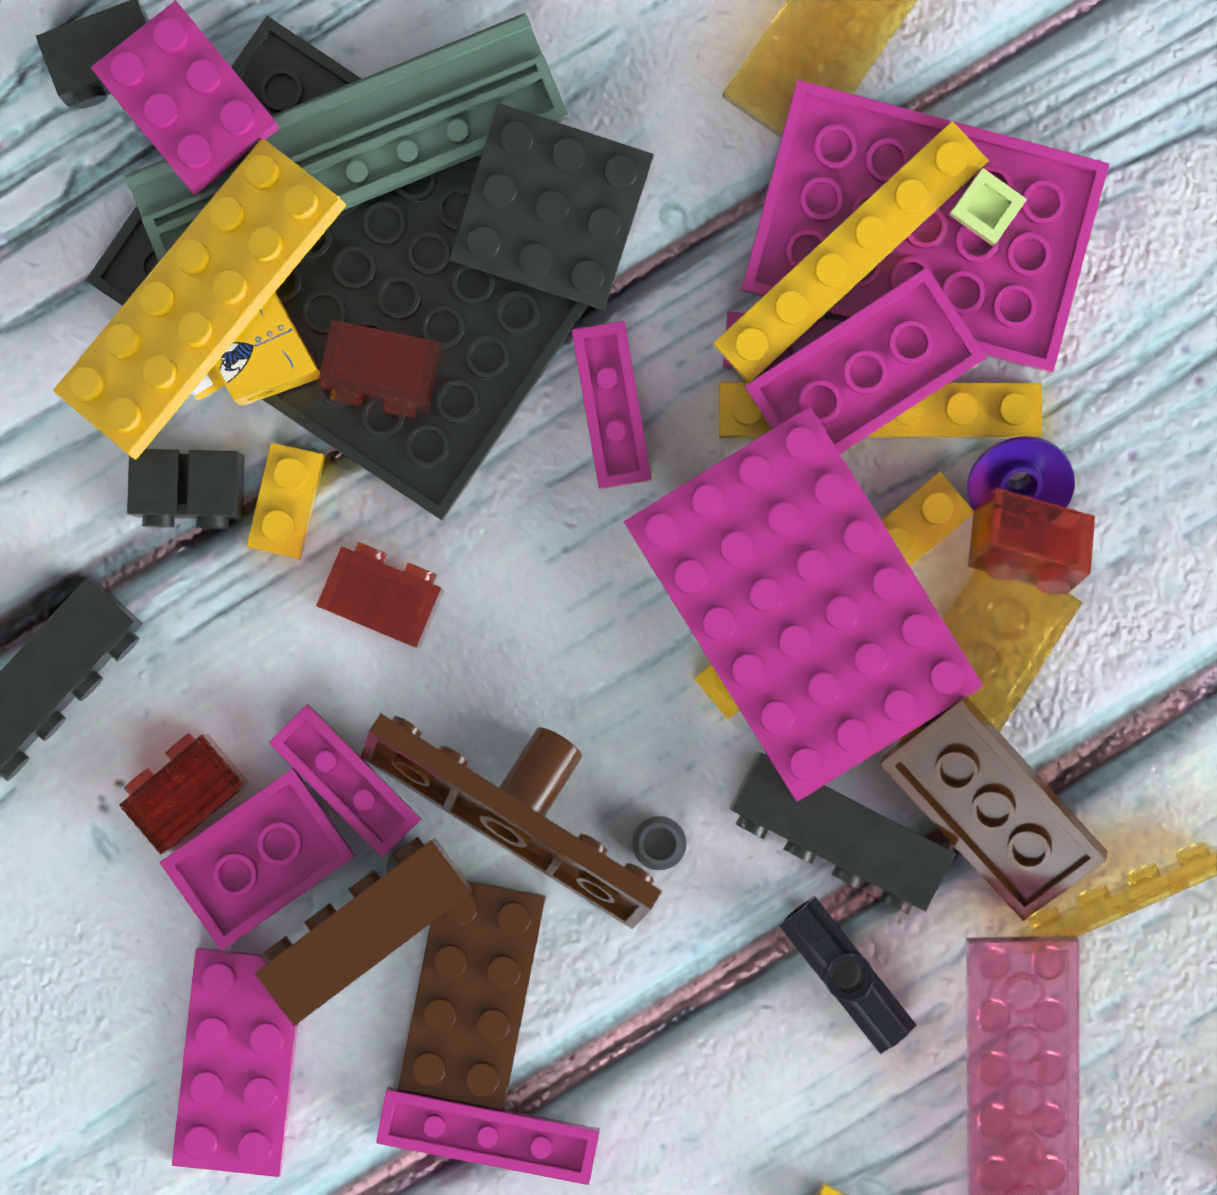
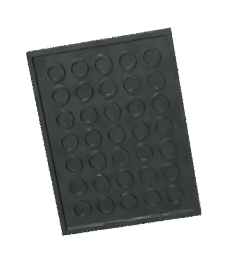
M267 15L231 67L271 116L361 79ZM478 156L343 210L275 291L323 376L315 381L261 399L441 521H444L589 306L449 261L481 159ZM137 206L85 280L122 306L159 263Z

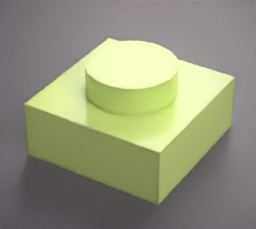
M982 168L948 215L993 246L1027 199Z

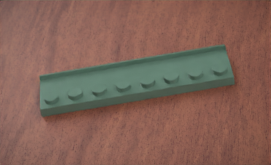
M522 13L274 114L272 117L280 129L268 137L266 141L340 197L347 205L343 209L346 210L481 155L498 103L558 123L568 119V113L531 28L529 18L526 13ZM247 155L195 196L165 159L125 175L126 183L132 192L158 261L164 257Z

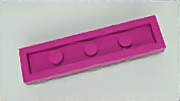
M387 1087L376 1144L589 1185L600 1128Z

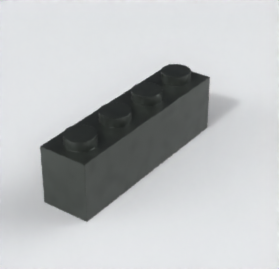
M86 578L0 671V778L3 777L6 781L12 779L28 762L30 757L24 752L38 737L46 741L61 727L66 720V717L61 712L75 697L79 701H83L98 687L103 680V677L98 672L112 657L117 662L123 659L140 639L135 632L143 623L97 580Z
M758 752L729 808L740 815L735 825L762 839L765 838L768 830L788 840L783 850L810 864L813 863L817 855L836 865L831 875L858 889H861L865 880L884 890L879 900L906 914H909L913 905L926 912L956 854L825 785L796 802L769 757L762 752Z

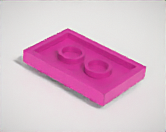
M176 0L90 67L194 196L250 153L261 138L266 140L280 129L273 117Z
M292 768L159 863L222 951L353 859L356 854L302 777Z

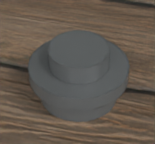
M651 817L637 827L632 841L633 850L639 862L647 868L666 870L678 864L684 856L686 850L685 833L677 822L668 817Z

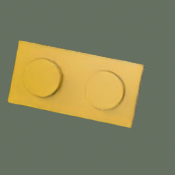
M276 443L270 444L247 542L248 548L301 560L325 455Z

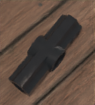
M816 896L799 905L778 924L879 1054L893 1048L917 1026L873 970L870 963L862 956ZM849 960L857 962L861 967L859 982L851 988L843 989L837 987L833 981V973L837 965Z

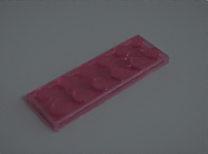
M1077 936L966 938L967 1195H1079L1080 941Z

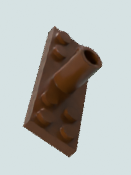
M380 713L368 732L361 753V757L365 761L632 930L651 911L662 891L652 885L654 879L649 873L630 863H626L625 866L620 865L606 856V847L596 839L585 834H579L576 837L545 817L582 758L580 750L565 737L552 730L538 727L500 787H497L467 768V760L455 750L443 745L437 749L421 739V731L411 722L399 716H394L391 720Z

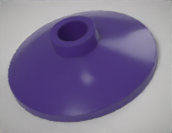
M1031 436L1009 438L988 448L973 464L967 480L969 503L977 517L988 526L1009 533L1030 532L1050 524L1068 507L1075 490L1074 470L1064 451L1048 440ZM1017 473H1026L1019 480L1010 479L1011 476Z

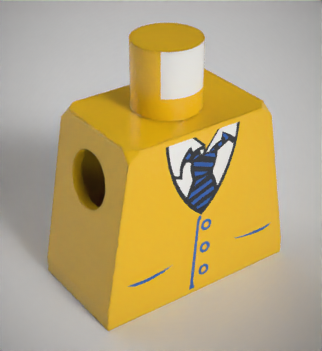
M275 292L192 393L199 401L226 386L233 400L238 405L243 406L315 381L323 375Z

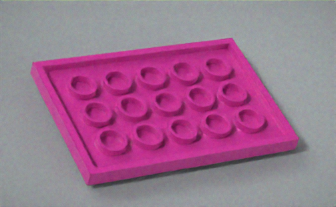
M797 80L741 291L762 297L766 295L952 121ZM954 122L989 160L982 168L1026 198V202L997 243L993 246L948 215L977 175L976 173L832 306L826 314L848 319L928 267L986 356L1052 373L1057 362L1110 163Z
M811 406L623 521L796 802L942 713L962 695L966 698L984 687Z

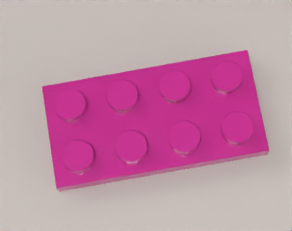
M926 267L762 374L744 388L771 430L811 406L841 454L987 357L929 268Z
M200 947L195 949L172 1166L280 1177L282 1174L298 1024L292 1025L254 974L266 965L260 956L261 954L229 950L221 951L219 949Z

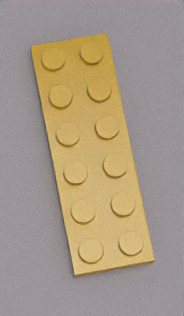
M261 138L52 391L136 460L347 205L335 193L265 139Z

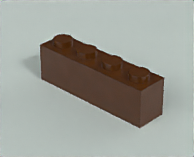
M416 837L392 855L398 864L395 868L381 878L375 870L371 871L348 889L354 899L338 911H336L331 903L327 904L304 922L310 932L294 944L285 936L260 955L266 965L254 974L293 1026L297 1025L472 893L474 889L436 838H433L424 845L420 838Z

